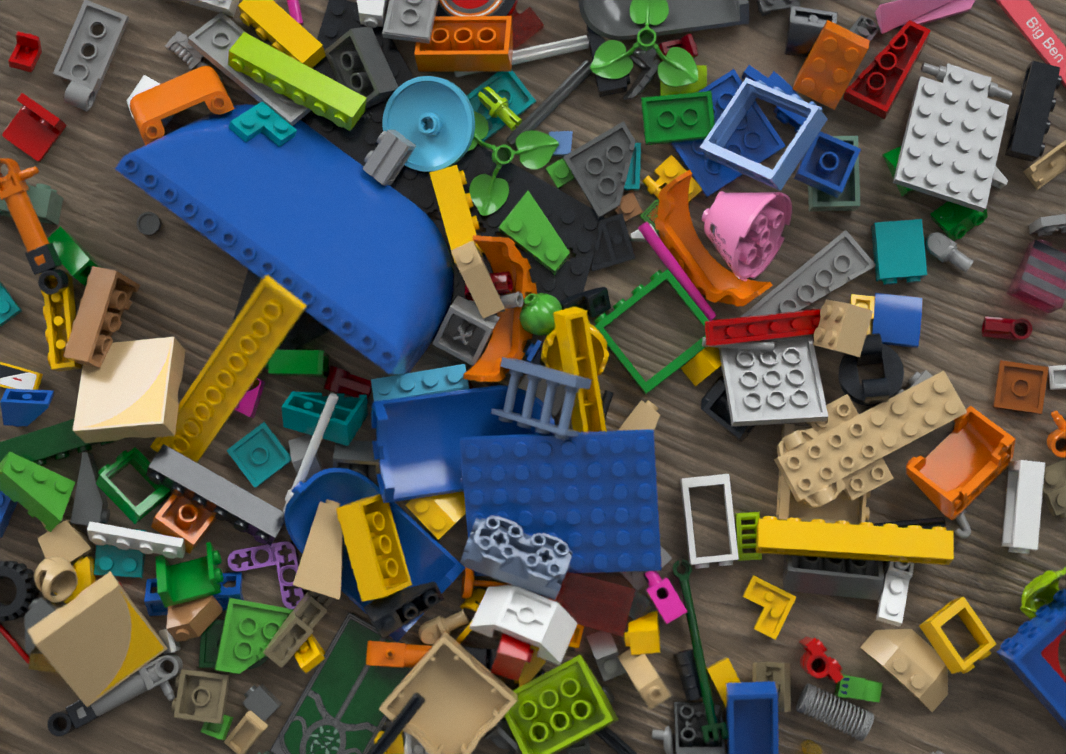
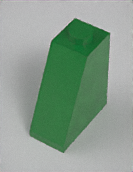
M61 226L47 238L50 244L53 243L63 266L85 287L92 267L102 268L78 241Z
M276 350L265 365V369H268L270 375L327 378L329 354L324 350Z

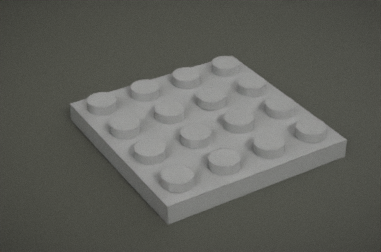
M812 334L758 340L774 342V351L719 348L732 426L827 421L828 412Z

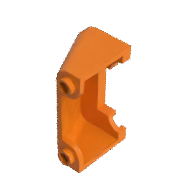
M211 66L196 68L136 94L130 101L131 113L145 145L164 136L165 131L162 119L203 101L212 113L218 115L227 113L235 108L218 73Z
M972 406L966 409V414L953 420L955 423L954 430L926 458L923 456L913 457L906 465V474L941 513L950 520L958 517L1008 467L1014 454L1016 439Z

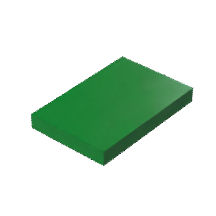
M711 91L641 98L645 145L705 140L715 125Z

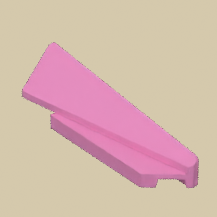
M897 0L879 5L875 15L881 34H884L899 26L903 28L909 20L923 25L968 12L975 0Z

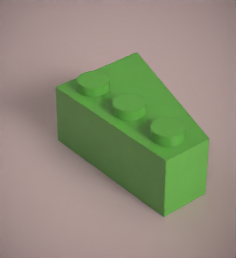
M527 191L499 226V232L513 240L518 247L555 275L569 258L570 252L530 192Z
M9 452L0 462V490L12 501H18L28 510L27 513L31 517L35 516L46 525L45 529L51 532L62 520L75 482Z

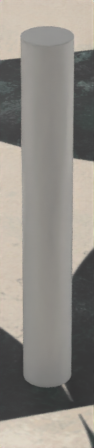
M706 337L702 338L703 347L774 351V342L749 341L708 346L706 345Z

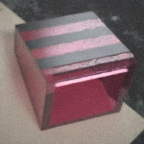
M1038 239V241L1034 240L1029 243L1006 294L1046 313H1051L1061 309L1066 299V250H1057L1051 247V243Z

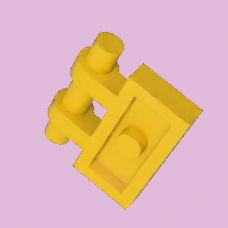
M671 155L654 170V173L659 177L657 181H654L648 175L642 182L648 187L647 191L658 198L661 187L664 184L668 185L676 177L685 173L686 170ZM691 177L689 184L688 203L702 191L693 177Z

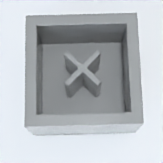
M457 296L450 306L432 344L474 365L480 358L500 317L493 314L483 319L474 303Z

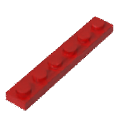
M821 308L705 321L706 345L715 346L814 334L820 322Z

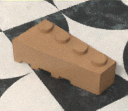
M93 266L87 278V285L80 300V307L73 322V329L65 346L63 357L75 363L100 368L113 343L111 336L113 332L119 330L122 324L120 317L124 310H129L132 301L129 299L133 292H138L140 285L118 271Z

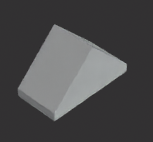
M308 434L288 441L292 463L297 474L312 435ZM317 452L305 482L314 474L322 471Z

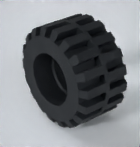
M0 561V579L9 577L14 581L17 588L16 598L10 605H4L0 602V622L24 617L27 614L26 612L29 611V605L39 598L36 597V593L40 592V590L36 587L35 579L32 576L34 572L32 569H27V565L18 563V561Z

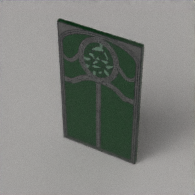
M348 612L324 654L325 659L316 668L272 745L270 752L272 754H368L374 744V739L381 732L388 719L379 710L381 704L413 668L366 665L367 641L403 642H396L389 635L382 638L373 625L355 616L354 613Z

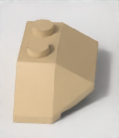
M912 629L875 630L861 645L860 648L931 712L948 695L947 666L936 650Z

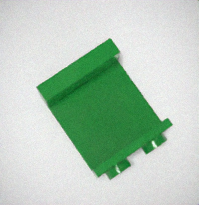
M211 542L206 543L207 556L170 566L164 555L155 556L158 595L165 607L221 593L220 583L224 582V578L218 564H222L219 550H214Z

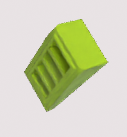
M760 512L734 513L738 561L762 559V553L743 554L742 550L756 548V532ZM741 520H754V524L741 525ZM754 529V534L742 535V530ZM742 539H755V543L742 544Z

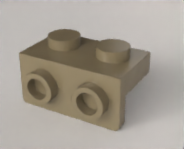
M773 661L753 662V682L775 681L778 692V711L790 712V663Z

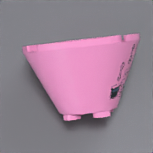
M721 191L716 196L711 208H707L702 215V221L705 222L704 232L737 278L743 281H747L746 278L749 277L754 279L772 262L785 239L781 236L785 224L790 225L792 203L789 196L782 192L725 193Z

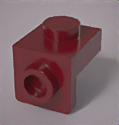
M687 34L681 39L662 42L658 45L664 56L673 47L686 50L693 59L698 56L697 46L691 34Z

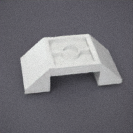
M503 585L487 588L469 629L491 638L495 630H498L539 647L538 657L560 665L576 629L577 622L559 603L515 585Z

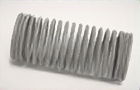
M810 683L803 689L796 706V711L799 713L808 714V717L812 716V719L816 717V721L820 719V723L823 722L828 726L831 725L832 728L835 727L836 730L839 729L840 732L843 731L848 736L851 734L852 738L855 736V739L860 742L867 737L874 721L873 713H869V711L862 708L860 709L858 706L856 707L848 703V701H844V699L840 700L839 697L836 698L835 695L832 696L831 693L828 694V692Z

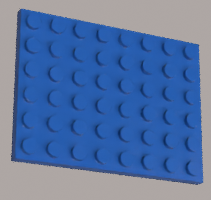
M654 429L579 432L578 437L569 436L568 440L554 437L555 433L460 438L468 539L476 518L487 519L491 516H500L516 522L522 528L524 534L533 536L537 533H546L562 539L568 545L569 550L573 551L566 573L662 570ZM474 571V576H488Z

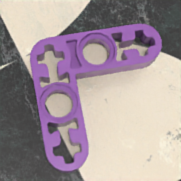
M289 541L272 543L271 546L267 544L236 550L229 555L228 565L234 571H245L276 565L282 601L286 608L294 609L305 596L303 588H294L295 596H300V600L296 602V606H293L292 602H288V598L291 597V589L285 590V586H293V582L284 580V571L290 568L297 573L299 567L298 553L293 543ZM284 545H286L287 549L292 550V553L288 554L289 562L294 560L295 565L281 567V562H286L285 556L280 555ZM261 549L266 550L269 554L268 561L265 563H260L256 559V554ZM248 551H251L253 566H250V561L241 563L240 568L238 564L233 563V559L237 558V554L242 558L249 557Z

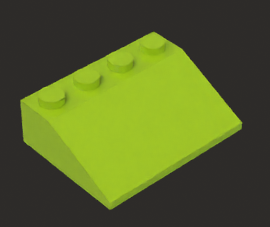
M581 655L513 690L518 695L517 701L504 715L522 754H556L618 721L607 696Z

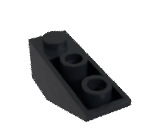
M432 581L399 590L386 597L377 598L363 608L375 629L382 638H385L443 601L444 598L436 582Z

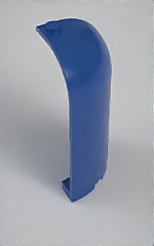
M503 385L373 401L371 426L376 428L377 441H372L374 460L379 459L381 474H377V480L383 503L463 492L461 437L544 433L536 432V427L531 426V428L517 426L518 421L513 420V423L500 421L498 415L491 413L492 409L504 408L508 386ZM520 388L517 389L513 412L522 414L527 391ZM536 396L531 417L540 420L544 403ZM551 414V418H550V422H549V423L555 424L554 419H553L552 414Z
M329 468L319 471L305 483L300 481L292 489L293 496L287 503L284 513L287 531L295 546L303 554L320 502L325 503L326 499L340 503L339 507L366 497L381 494L380 489L370 479L353 470ZM389 502L412 585L406 588L435 581L442 594L463 572L465 567L395 502ZM343 536L341 591L365 612L363 607L375 599L362 602ZM423 614L389 634V636L398 642Z

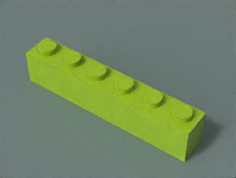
M245 32L242 33L229 50L228 65L235 71L248 75L254 81L272 88L278 94L285 95L296 104L309 108L315 114L333 121L339 127H344L351 131L365 112L366 97Z

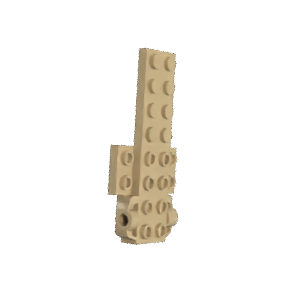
M945 371L890 398L889 402H882L860 415L847 394L826 405L828 412L827 421L807 422L810 429L797 430L782 438L776 446L778 457L774 460L797 502L802 500L809 508L820 507L834 500L842 490L845 491L849 500L852 501L894 479L882 457L966 414L967 411Z

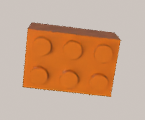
M827 20L795 79L793 90L835 110L868 51L870 41Z

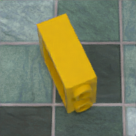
M964 596L951 600L919 625L951 674L958 672L965 674L975 667L973 664L975 661L988 657L991 654L990 649L997 645ZM956 614L959 615L979 645L976 650L963 660L941 629V626Z

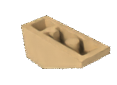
M474 241L451 250L482 318L485 319L504 310L503 303Z

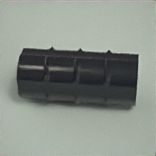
M693 648L673 654L676 663L675 667H677L679 679H681L683 686L682 690H684L687 701L702 698Z

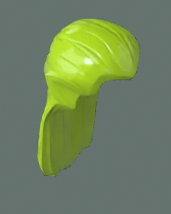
M1066 567L1056 572L1046 571L1043 575L1041 574L1027 584L1022 594L1020 610L1030 620L1036 616V612L1040 607L1048 605L1054 599L1053 596L1059 591V580L1066 575Z

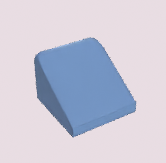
M573 131L549 132V136L559 143L552 156L564 157L571 152Z

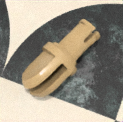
M462 609L446 618L439 615L424 622L418 631L419 639L424 644L432 645L437 642L444 632L450 635L451 631L469 624L470 622L465 610Z

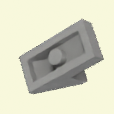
M609 628L586 636L604 681L626 673L625 668L617 657L619 653Z

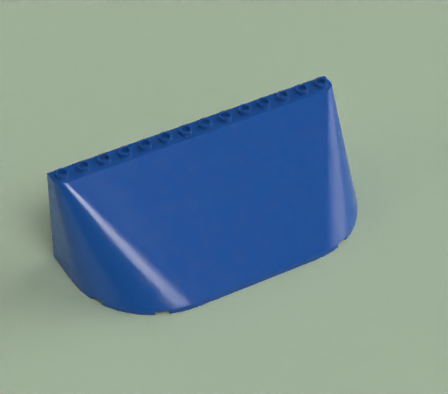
M234 105L235 109L220 115L211 112L125 155L115 168L118 172L262 279L267 275L307 305L304 309L306 312L389 374L410 373L435 339L450 308L454 292L453 263L447 243L432 219L417 205L390 185H382L363 170L364 166L303 121L299 120L293 125L297 130L295 137L280 147L263 133L245 142L229 129L230 121L256 105Z

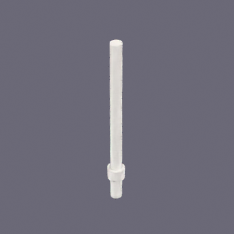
M329 394L292 489L300 481L305 482L339 398L336 394ZM292 489L288 490L285 497L284 513L287 503L293 496Z

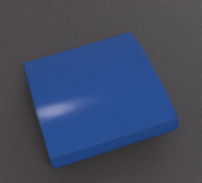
M875 293L874 319L872 321L871 334L880 333L882 344L918 348L922 317V298Z

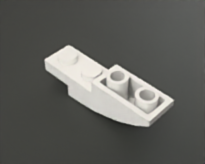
M886 561L884 583L880 598L877 601L879 602L876 620L900 627L903 621L909 580L913 575L914 563Z

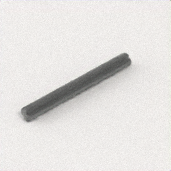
M585 60L507 137V142L513 148H516V138L525 131L534 130L592 73L590 69L592 63Z

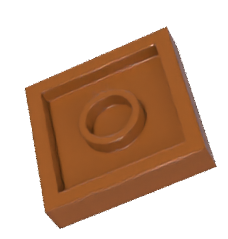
M1000 360L993 408L1041 415L1049 367Z

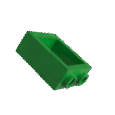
M134 447L129 452L124 450L120 453L113 465H105L98 472L99 477L96 485L134 524H137L165 501L172 492L162 484L157 485L146 476L150 462ZM129 464L156 490L136 507L110 481Z

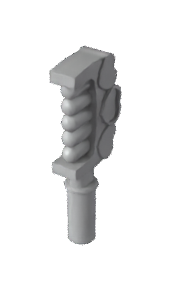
M177 32L165 45L168 51H174L175 55H178L180 59L183 58V62H187L191 71L201 66H208V64L203 62L205 57L188 44L187 35L181 32Z

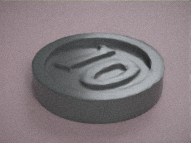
M144 212L138 217L136 225L142 234L151 236L159 231L161 222L156 214Z

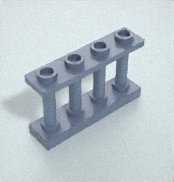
M502 357L501 367L510 369L509 373L511 376L504 408L492 409L491 413L498 415L500 421L513 423V420L518 421L517 426L524 428L534 426L536 427L535 431L539 433L549 434L554 432V437L568 440L569 436L578 437V431L568 429L576 392H579L580 388L590 389L591 379L519 359ZM523 373L528 374L527 379H529L522 414L513 412L520 376H523ZM543 378L546 379L548 386L541 418L538 420L532 418L531 414L538 382ZM560 384H564V389L567 391L558 426L549 422L557 387H560Z

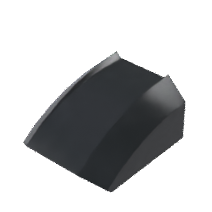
M719 377L702 398L701 410L742 442L756 425L732 426L724 377Z

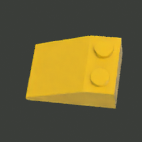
M464 491L411 499L405 505L438 540L466 515Z

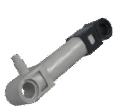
M176 654L159 657L143 666L88 707H86L81 699L67 706L66 710L51 715L47 724L48 730L55 736L71 733L75 728L77 729L88 724L110 710L159 685L168 701L173 700L175 695L168 680L181 673V669H183L181 658ZM166 660H170L174 664L172 673H168L164 669ZM59 717H63L67 721L65 729L59 727Z

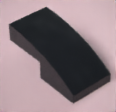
M606 287L587 290L559 301L562 310L577 307L586 310L587 315L591 318L611 309Z

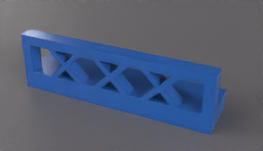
M242 572L222 573L224 582L220 583L221 593L213 595L223 608L222 611L227 609L229 598L244 600L242 595ZM157 578L147 579L144 602L148 615H168V607L164 606L158 593H152V588L157 587ZM227 581H236V587L225 588L223 584Z

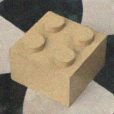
M826 300L820 311L821 318L814 332L813 345L860 357L873 311L849 303Z

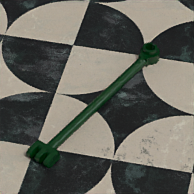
M682 559L680 566L685 568V573L679 574L677 572L678 560L672 566V574L680 583L683 603L688 611L686 612L708 722V725L701 726L704 743H709L708 733L711 732L713 741H719L718 731L721 730V736L725 740L728 739L726 722L717 723L689 584V575L692 568L688 561Z

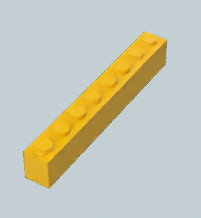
M765 516L763 519H759L757 523L756 553L949 565L954 559L953 531H947L945 527L922 529V526L910 525L907 528H899L896 524L874 526L873 523L862 522L859 525H851L848 521L825 523V520L813 519L811 522H803L800 518L777 520V517Z

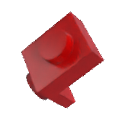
M17 32V45L8 60L9 67L32 73L42 53L40 38L30 33Z

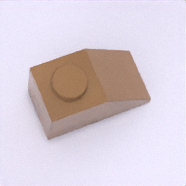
M213 595L169 606L166 629L176 642L199 637L222 613L223 608Z

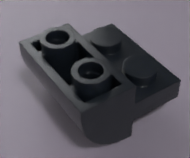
M791 6L784 55L807 58L826 21L829 20L837 24V13Z

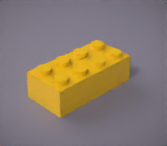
M381 494L366 497L336 508L338 521L341 525L344 542L349 553L351 567L355 574L362 602L386 597L411 586L412 582L389 503H383Z

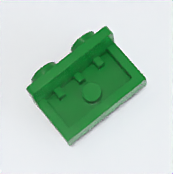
M950 201L930 214L931 219L952 241L961 239L969 230L981 225L988 217L987 208L980 212Z

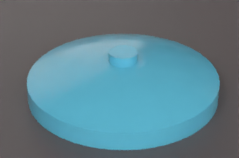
M422 76L408 80L393 92L384 109L383 131L396 130L416 145V148L405 163L407 167L414 170L433 172L451 167L465 155L472 143L475 132V116L472 105L465 93L457 85L446 79Z

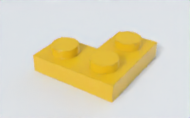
M752 575L742 597L763 607L753 629L776 640L796 596Z

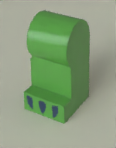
M842 674L844 678L836 683L834 695L838 697L880 702L883 685L881 682Z

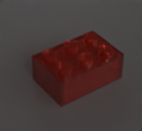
M567 571L562 581L557 603L579 625L624 636L636 589Z

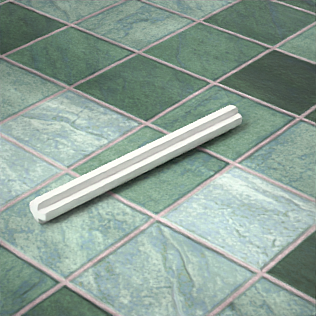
M584 35L513 51L512 65L588 49L590 45L589 39ZM455 71L454 74L456 77L483 71Z

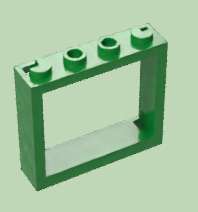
M668 269L664 272L658 270L650 277L651 282L645 287L643 284H640L631 292L633 295L627 301L624 298L613 306V312L608 316L606 313H603L594 321L596 323L595 327L607 341V348L644 395L706 348L702 346L701 338L652 378L645 381L604 329L665 280L705 329V321L709 320Z

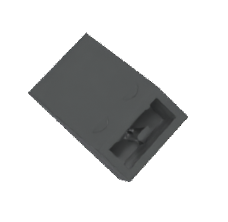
M674 702L675 754H725L721 730L718 731L719 741H713L711 732L708 733L709 743H704L701 726L708 725L704 702ZM713 702L717 723H722V702Z

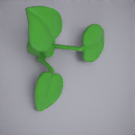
M632 0L630 5L632 21L638 25L645 24V28L638 32L637 42L628 52H626L625 45L620 41L609 40L604 42L597 49L590 66L591 71L602 78L620 79L627 76L632 70L633 62L629 56L637 48L644 51L653 48L663 60L658 65L657 71L660 80L664 84L671 87H681L698 81V69L693 57L686 50L679 47L669 49L667 55L664 56L656 44L655 31L649 28V24L657 26L666 20L669 12L666 0Z
M473 111L475 116V132L468 151L473 150L477 143H479L481 146L493 151L492 160L497 164L492 177L488 174H480L472 180L469 187L472 202L480 215L486 216L497 211L505 203L509 194L506 180L496 178L501 167L511 162L514 155H520L519 160L524 167L533 170L542 168L549 162L559 143L548 134L531 130L521 133L516 138L515 145L518 151L512 150L508 145L496 147L481 140L488 134V122L483 115Z

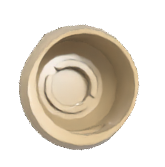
M62 557L44 559L37 566L34 574L37 588L43 593L46 600L53 603H59L67 599L75 590L78 582L74 567L68 560ZM54 592L58 593V595L51 596L50 593Z

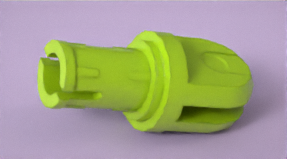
M484 87V93L479 92L478 99L490 111L489 115L492 118L499 117L511 131L515 130V125L519 126L522 119L508 107L509 101L505 97L501 98L490 87Z

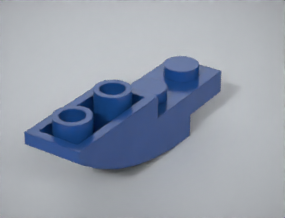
M748 65L741 77L744 80L745 78L753 81L761 80L768 87L773 88L776 86L790 96L792 94L798 95L775 71L767 78L751 65ZM776 106L774 110L776 118L783 124L789 123L792 125L796 133H798L807 119L779 106Z

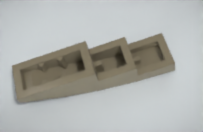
M308 591L279 628L263 653L282 668L314 632L313 627L328 611L327 607L335 598Z

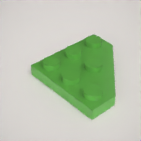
M229 598L215 670L240 674L266 656L263 653L294 609Z

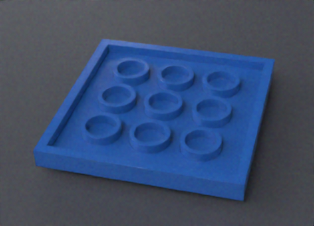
M734 69L699 91L712 92L715 124L743 83ZM756 101L753 102L724 146V149L758 164L785 148V144ZM704 140L670 143L686 168L693 173L692 177L699 184L706 198L743 175L709 159L700 149Z

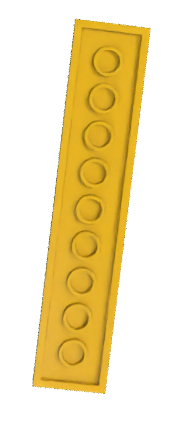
M268 275L264 277L180 401L175 436L156 437L150 447L158 453L164 444L198 463L307 305Z

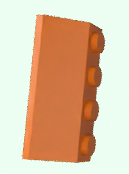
M435 16L430 43L416 42L414 55L418 71H511L513 57L512 16Z

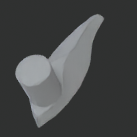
M667 726L665 731L653 729L652 739L664 740L665 753L674 754L671 728Z

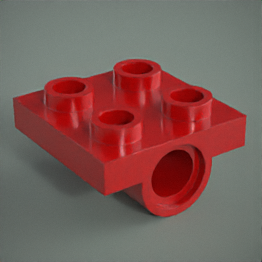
M806 636L799 642L806 650L800 660L801 668L806 673L816 678L827 676L829 680L835 683L844 678L840 673L843 670L834 658L826 656L825 652L827 649L819 639H812ZM818 658L820 664L818 668L813 670L812 662Z

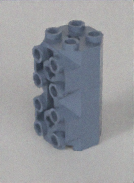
M491 516L487 519L476 518L460 563L471 570L556 600L573 551L569 550L568 545L562 539L546 533H537L530 536L524 534L522 528L516 522L500 516Z

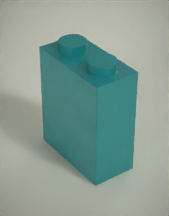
M922 219L876 222L871 226L873 256L876 265V282L883 281V285L897 284V280H906L907 283L921 282V278L927 276Z

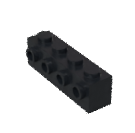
M1032 61L1027 66L1005 155L1030 162L1042 156L1045 149V143L1042 142L1044 134L1048 133L1051 121L1048 120L1049 113L1054 110L1056 98H1053L1055 89L1059 88L1062 76L1059 75L1060 67Z

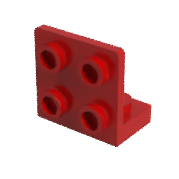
M21 93L17 101L23 106L2 133V136L40 162L67 125L24 93Z

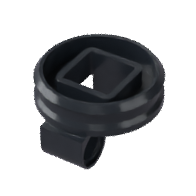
M880 333L866 335L860 357L844 354L841 359L838 373L839 384L845 395L848 394L852 401L864 406H877L882 402H889L890 398L898 394L904 378V367L898 354L890 347L882 344ZM881 363L884 378L862 380L860 385L857 366Z

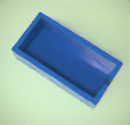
M775 681L726 683L727 754H779L778 692Z

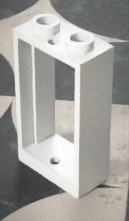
M1018 460L1011 461L1008 466L1001 547H1009L1008 552L1029 554L1030 549L1038 550L1044 462Z
M729 474L680 479L689 563L695 564V569L710 567L709 563L719 562V566L733 565V560H739ZM723 484L731 554L696 558L689 488Z

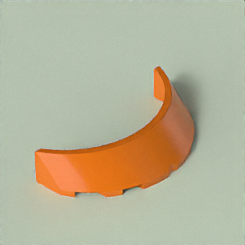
M688 170L661 189L658 199H660L658 217L655 218L656 230H659L661 241L698 291L706 296L705 299L714 303L732 304L735 307L745 306L773 285L771 282L749 279L743 281L737 278L734 273L718 263L703 246L694 229L689 212L688 191L693 173Z
M473 235V241L486 255L493 273L510 272L513 290H511V293L503 295L519 292L525 299L529 294H537L536 283L532 282L529 269H531L527 258H523L514 244L516 243L513 240L505 237ZM523 306L508 308L504 312L497 313V316L500 318L484 353L473 367L463 374V379L499 382L506 377L505 374L510 370L501 367L502 357L522 360L525 355L523 350L526 343L533 336V334L525 331L521 325L520 312Z

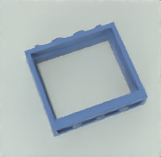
M745 78L700 146V149L709 159L781 191L828 119L822 112L823 108L817 106L813 101L807 103L796 94L790 96L776 86L770 88L761 80L753 81ZM756 98L807 118L773 170L724 149L729 138Z

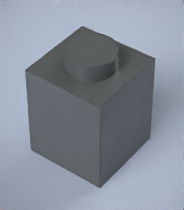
M264 684L258 687L253 685L244 694L246 699L242 702L248 710H251L264 722L282 705Z

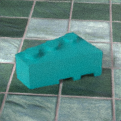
M292 391L282 405L283 427L313 436L329 396H322V393ZM337 393L339 398L322 439L349 446L368 416L367 395L359 394V398L345 397V394Z

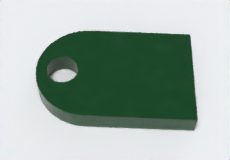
M215 619L201 634L199 667L215 668L224 620ZM264 656L247 669L261 666L269 657Z

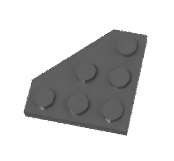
M624 121L563 157L598 218L603 217L620 206L636 143Z

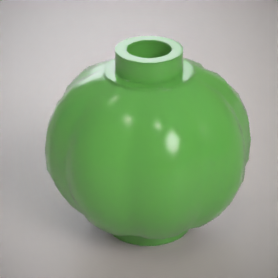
M532 293L526 296L520 312V322L523 329L528 333L539 336L549 335L555 328L553 312L562 310L559 300L546 293Z

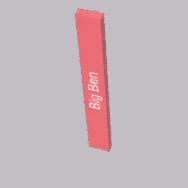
M995 0L1046 64L1060 67L1061 83L1066 88V47L1028 0Z

